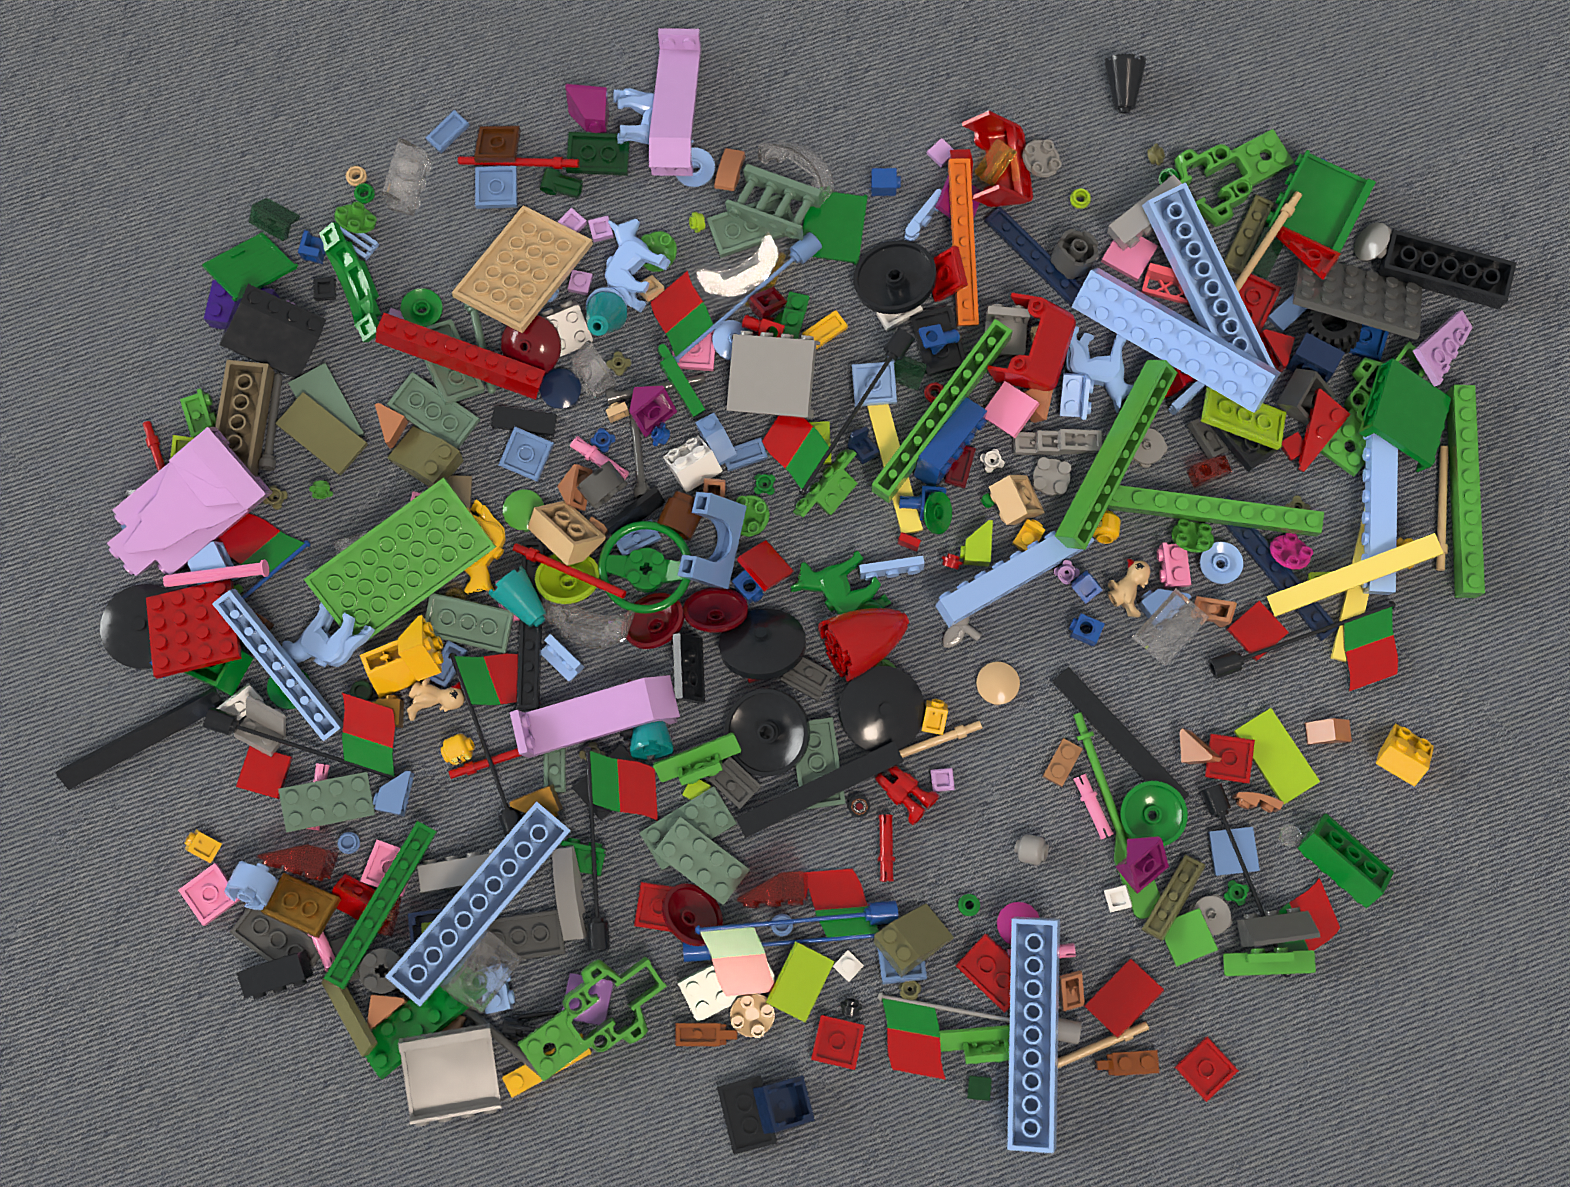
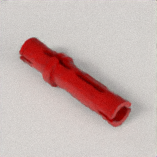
M884 814L879 815L880 857H878V862H880V882H894L893 815L886 814V816Z

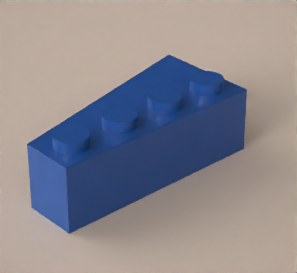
M966 397L919 455L914 477L928 486L937 487L950 470L953 462L962 455L964 447L971 444L977 430L981 431L985 426L987 410Z

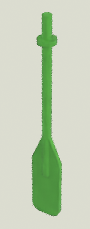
M1082 712L1073 715L1080 733L1077 740L1083 741L1116 832L1114 862L1117 865L1127 857V839L1131 838L1123 828L1091 737L1095 735L1093 731L1088 732ZM1118 871L1122 884L1127 885L1133 905L1131 907L1133 914L1139 919L1149 917L1160 898L1155 880L1137 894Z

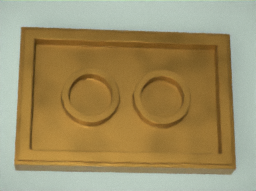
M283 873L268 904L264 906L261 912L266 916L319 939L341 899L338 896Z

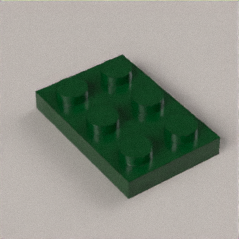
M569 132L567 159H579V168L566 167V172L628 176L630 141L618 144L617 134Z

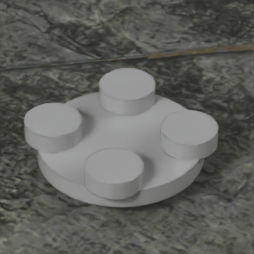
M1150 427L1148 428L1133 457L1142 468H1149L1166 453L1168 446L1163 436L1158 431Z
M1040 458L1033 473L1034 488L1049 496L1065 494L1070 483L1071 465L1068 462H1061L1057 459Z
M1217 894L1203 897L1188 908V912L1197 908L1201 909L1212 935H1218L1232 925L1230 909Z

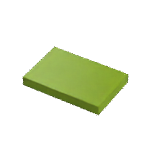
M795 942L766 1003L806 1022L835 961Z

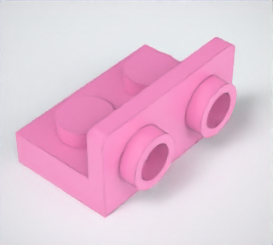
M1167 542L1162 543L1159 549H1157V560L1161 562L1162 570L1159 571L1160 582L1164 583V588L1191 586L1187 550L1182 549L1177 544L1167 545Z

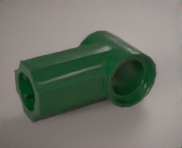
M546 168L539 189L549 195H556L558 193L578 199L582 192L583 180L564 176L558 170Z

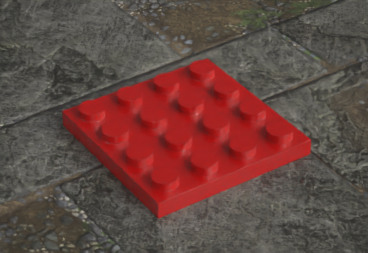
M231 579L214 581L146 598L153 676L156 679L242 659L240 638L212 604L226 592L234 589Z

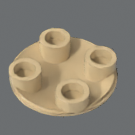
M992 662L980 670L976 686L984 700L994 705H1001L1010 702L1017 695L1020 680L1012 666L1004 662Z
M761 994L742 995L731 1007V1024L738 1033L744 1036L760 1038L773 1025L775 1018L774 1007L767 1004V998Z

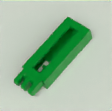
M665 344L659 345L658 353L663 360L659 365L691 418H694L704 412L705 408Z

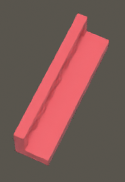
M1150 263L1141 292L1190 306L1173 269ZM1149 279L1158 281L1161 288L1157 290L1147 288ZM1172 285L1177 286L1181 293L1176 296L1171 295L1167 288Z

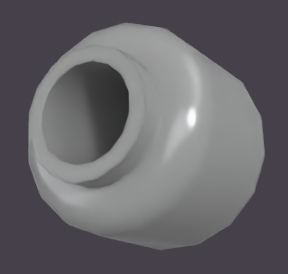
M1025 834L1021 840L1016 841L1014 851L1018 853V859L1021 862L1039 865L1042 861H1046L1049 845L1046 844L1045 839L1042 837Z

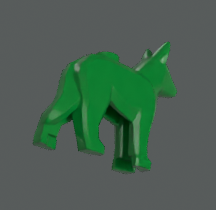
M858 550L854 552L853 557L837 565L828 566L818 572H814L806 562H801L798 582L790 587L791 592L802 590L822 592L827 599L824 603L830 612L835 611L838 615L860 609L885 608L891 604L885 594L880 599H872L881 587L876 576L872 578L871 584L867 588L850 591L847 575L863 563V557Z

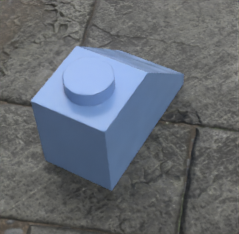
M715 413L695 422L701 438L713 451L719 465L738 456Z
M1157 589L1155 592L1149 590L1140 597L1142 601L1138 606L1154 626L1186 603L1191 596L1188 593Z
M405 771L380 787L379 793L376 792L373 799L375 810L405 816L415 774L411 771Z

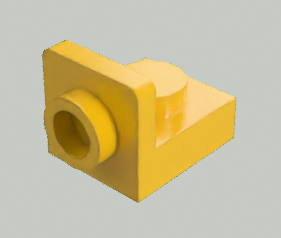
M1027 519L1012 545L1023 552L1028 550V545L1037 540L1039 542L1045 532V529L1042 528L1043 525L1034 519L1032 521Z
M939 699L927 700L921 731L943 735L948 714V704Z
M197 829L194 833L190 832L184 842L186 844L185 849L188 852L209 863L212 862L222 845L219 841Z

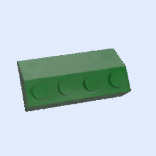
M1327 813L1318 820L1297 848L1305 858L1310 859L1318 866L1321 872L1332 878L1340 888L1348 892L1357 903L1363 905L1366 909L1384 894L1394 874L1393 870Z

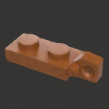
M676 1023L675 1046L726 1045V1039H738V1031L726 1030V1024Z
M1157 1050L1114 1052L1107 1054V1060L1095 1061L1096 1070H1108V1075L1113 1076L1160 1073Z

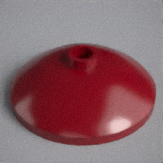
M536 315L523 333L506 326L501 338V350L503 356L545 370L546 374L554 368L559 360L561 339L557 329L548 319ZM524 343L528 345L527 350L523 348Z
M707 588L692 594L685 601L683 606L684 618L689 625L700 631L708 633L726 632L734 629L746 619L748 604L741 594L731 589Z
M654 593L641 598L634 604H656L671 595ZM678 600L670 607L659 612L644 614L627 611L622 625L623 634L628 642L637 648L653 649L660 647L672 640L673 634H677L680 631L684 622L683 606Z
M688 883L676 885L667 892L663 899L662 914L667 927L675 937L692 946L706 945L701 933L697 934L695 932L697 926L701 928L723 925L722 912L718 903L697 885Z

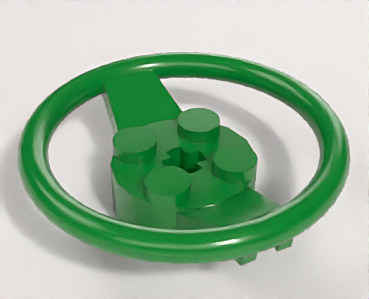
M639 521L628 524L611 535L601 551L598 572L600 580L610 583L608 573L628 580L634 589L644 593L654 592L664 583L681 581L671 596L651 605L634 604L605 591L607 596L621 608L635 613L647 614L659 612L677 602L687 590L690 580L678 576L680 561L664 559L663 554L655 549L640 548L633 550L630 556L609 555L613 546L625 535L637 530L646 529L655 530L670 537L677 544L682 555L691 556V553L684 539L672 528L657 522ZM645 566L652 568V571H648L647 575H644V572L641 571Z

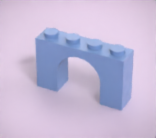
M696 492L692 513L708 518L713 522L717 530V545L713 554L707 559L682 555L678 571L679 577L715 588H729L747 506L713 493Z

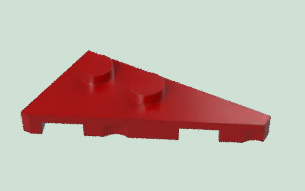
M1284 226L1281 227L1276 235L1285 246L1323 280L1338 261L1341 254Z
M1317 388L1314 394L1316 395L1314 407L1310 412V422L1307 424L1304 437L1303 454H1300L1298 470L1301 472L1308 468L1350 416L1348 411L1321 388Z

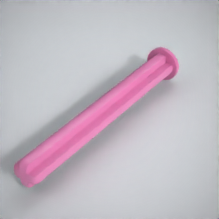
M264 559L260 563L165 575L163 577V584L166 587L256 575L267 577L269 575V565Z

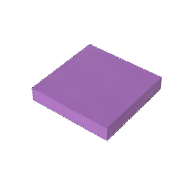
M569 974L566 994L583 983L582 975ZM601 979L590 987L589 993L597 994L599 1001L573 1020L596 1025L603 1023L607 1019L613 983L609 980ZM579 998L570 1000V1009H575L579 1006Z

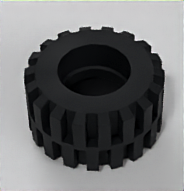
M1311 310L1308 316L1306 333L1314 334V337L1336 348H1341V351L1347 354L1359 342L1362 324ZM1334 323L1341 325L1344 329L1334 332L1327 330L1324 326Z

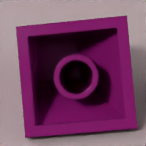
M566 84L569 115L586 132L606 133L609 120L607 87Z

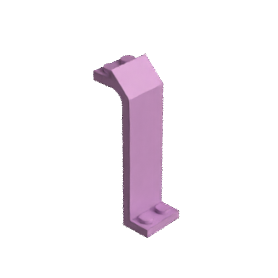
M659 28L660 52L649 133V167H651L652 175L693 176L691 143L701 58L699 29Z
M670 675L641 678L526 713L520 710L510 712L518 752L527 758L651 722L664 721L667 724H673L677 722L676 718L680 717Z

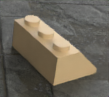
M565 501L534 507L528 529L566 565L583 562L606 538L578 510L566 505Z

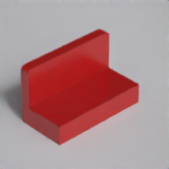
M344 874L335 884L332 894L341 899L337 906L338 910L359 920L376 890Z

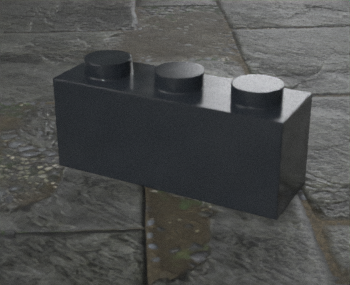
M306 949L237 972L244 998L253 996L254 1000L266 996V991L273 990L274 993L286 990V985L292 983L294 987L307 983L306 979L314 975Z

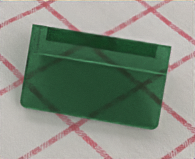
M264 198L252 205L248 223L285 241L288 239L291 224L299 221L300 215L268 198Z
M1265 227V229L1263 230L1247 263L1249 262V260L1251 259V257L1253 256V254L1255 253V251L1257 250V248L1269 232L1270 228ZM1273 239L1251 273L1267 279L1284 244Z
M906 356L901 361L896 360L894 362L895 382L918 391L926 373L927 365Z

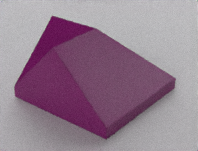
M663 386L634 387L629 413L642 435L646 438L655 427L660 426L661 422L667 421L678 412Z
M1159 836L1127 839V857L1115 866L1137 894L1169 867L1164 845Z

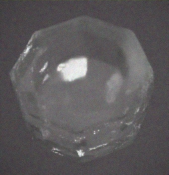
M1287 825L1280 829L1278 838L1282 845L1293 847L1300 843L1302 834L1298 827Z

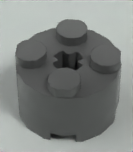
M1074 229L1067 230L1052 251L1051 263L1068 279L1081 277L1089 271L1099 255L1097 249L1098 242L1092 234L1085 230L1083 232L1074 231Z
M608 461L601 466V469H598L584 479L576 488L589 504L597 510L628 484L612 463Z
M378 948L365 955L359 968V976L363 985L373 993L383 994L394 990L396 986L385 976L380 977L379 973H375V968H379L380 964H384V968H388L389 973L401 959L400 956L387 948Z

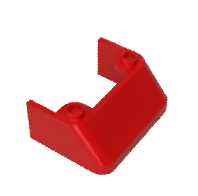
M991 111L984 112L962 122L963 127L974 131L976 146L986 151L990 186L985 187L982 192L972 195V200L989 207L1018 205L1032 201L1033 191L1030 171L1023 163L1022 157L1026 140L1021 126Z
M1011 293L1010 297L1015 305L1028 309L1030 315L1040 319L1029 356L1017 355L1013 357L1008 369L988 365L987 370L996 383L1003 384L1006 381L1013 386L1051 391L1057 386L1076 327V320L1072 313L1045 298Z

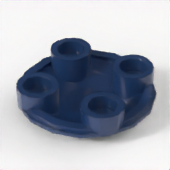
M567 369L552 370L544 376L540 387L541 397L546 405L552 408L564 409L578 403L579 396L581 395L580 380L575 373Z

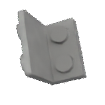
M248 696L246 699V718L240 726L285 740L286 716L279 709L267 706L260 699ZM238 729L234 733L235 738L270 757L282 744Z

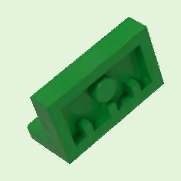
M573 838L562 841V847L574 846L580 872L593 875L591 842H589L588 846L580 844L581 840ZM595 843L597 876H601L607 850L602 848V844Z

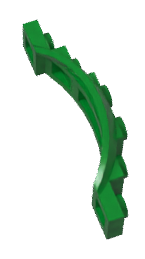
M332 222L319 232L324 244V251L342 285L353 315L355 328L358 329L363 342H370L376 337V329L379 325L377 317L381 315L375 301L379 295L365 261L358 259L352 242L345 240L339 223Z
M789 292L786 307L774 320V322L785 326L783 334L794 335L793 339H799L810 296ZM771 326L768 333H773V337H777L778 330Z

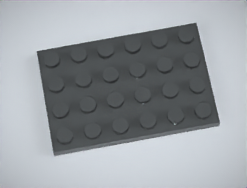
M1298 258L1293 296L1294 305L1411 339H1418L1421 330L1422 287L1411 282H1401L1395 277H1383L1374 271H1365L1353 265H1344L1337 262L1323 280Z

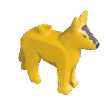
M477 499L472 505L471 511L479 515L473 516L494 542L496 548L464 570L470 576V581L464 589L466 595L489 592L490 589L495 591L492 586L488 566L494 559L498 560L503 555L504 549L502 548L506 541L504 527L492 516L489 509Z

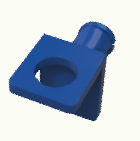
M940 324L922 327L918 330L924 347L931 348L933 355L937 354L946 344L957 343L960 340L957 329L943 332Z
M922 486L919 497L900 495L899 509H918L920 521H923L925 502L930 496L929 494L931 492H943L946 494V488Z

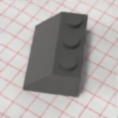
M1300 907L1286 909L1287 914H1279V911L1275 910L1265 912L1264 917H1257V913L1243 915L1244 919L1237 920L1241 947L1319 938L1320 932L1309 911L1301 912Z

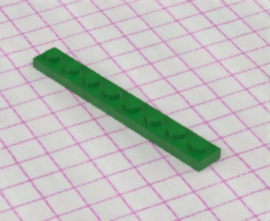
M419 821L416 822L323 979L345 990L436 836L437 831Z

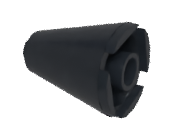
M1135 54L1112 55L1111 60L1105 58V68L1114 109L1118 110L1120 114L1131 113V110L1135 109L1146 65V58L1140 55V59H1136Z

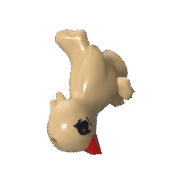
M1127 559V575L1117 583L1114 580L1109 581L1108 588L1110 591L1108 592V597L1115 607L1122 605L1126 609L1128 617H1140L1141 613L1135 607L1134 601L1137 595V586L1140 585L1144 588L1148 584L1150 567L1144 561Z
M429 677L424 679L422 684L417 681L409 693V697L414 700L413 704L407 708L408 719L414 721L419 710L436 704H441L439 710L444 709L445 712L460 708L465 700L460 682L450 688L440 689L430 684Z

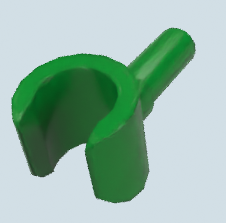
M990 493L982 496L980 501L984 507L991 508L995 505Z

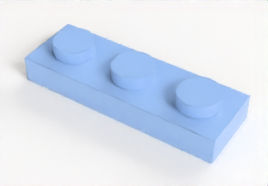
M923 556L862 564L859 565L860 579L872 581V578L875 576L878 579L880 576L893 578L907 572L909 575L918 574L921 570H924Z

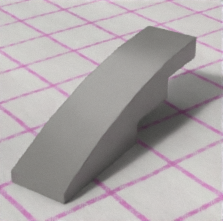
M1060 429L1059 431L1038 430L1036 433L1020 432L1016 438H1013V455L1099 452L1102 446V434L1100 430Z
M574 846L558 847L552 853L555 897L563 940L584 939L587 936L582 916L585 908L580 891L583 888Z

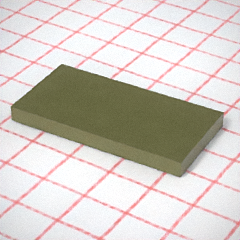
M304 392L275 423L339 476L345 472L368 445L367 442Z

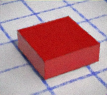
M1298 432L1282 441L1281 449L1290 462L1299 457L1300 454H1303L1305 441Z
M902 532L897 544L917 552L921 540Z

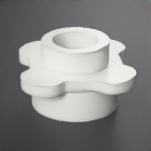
M992 449L980 456V461L984 463L987 473H992L996 468H1003L1005 464L1001 460L999 450Z

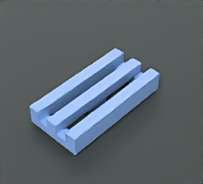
M340 226L345 236L367 250L365 254L353 245L356 254L367 261L379 246L378 242L365 233H355L372 245L370 247Z
M1197 380L1171 404L1168 411L1175 415L1204 389L1205 384Z

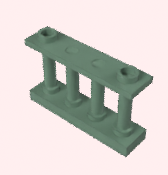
M746 164L743 170L746 185L736 202L726 200L727 214L735 219L740 218L784 234L788 238L802 241L804 236L803 228L800 224L810 206L821 207L823 203L822 190ZM758 186L765 189L757 206L755 209L745 206L744 204L753 188ZM773 193L783 195L784 197L774 215L763 212ZM791 200H797L803 203L793 222L782 219Z

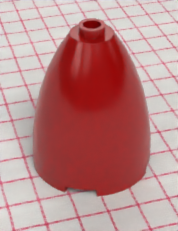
M869 608L836 615L820 622L818 629L820 638H825L824 643L827 649L825 653L833 668L840 677L845 676L848 682L877 665L896 647L908 629L909 619L904 612L901 613L899 610Z

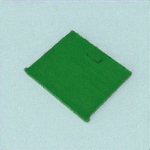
M822 190L823 203L821 207L810 206L804 218L803 236L811 232L822 245V248L812 257L849 262L857 265L860 257L868 195L858 196Z
M263 232L202 264L203 268L230 294L234 302L237 300L241 287L246 284L261 289L298 267L297 263L294 264Z

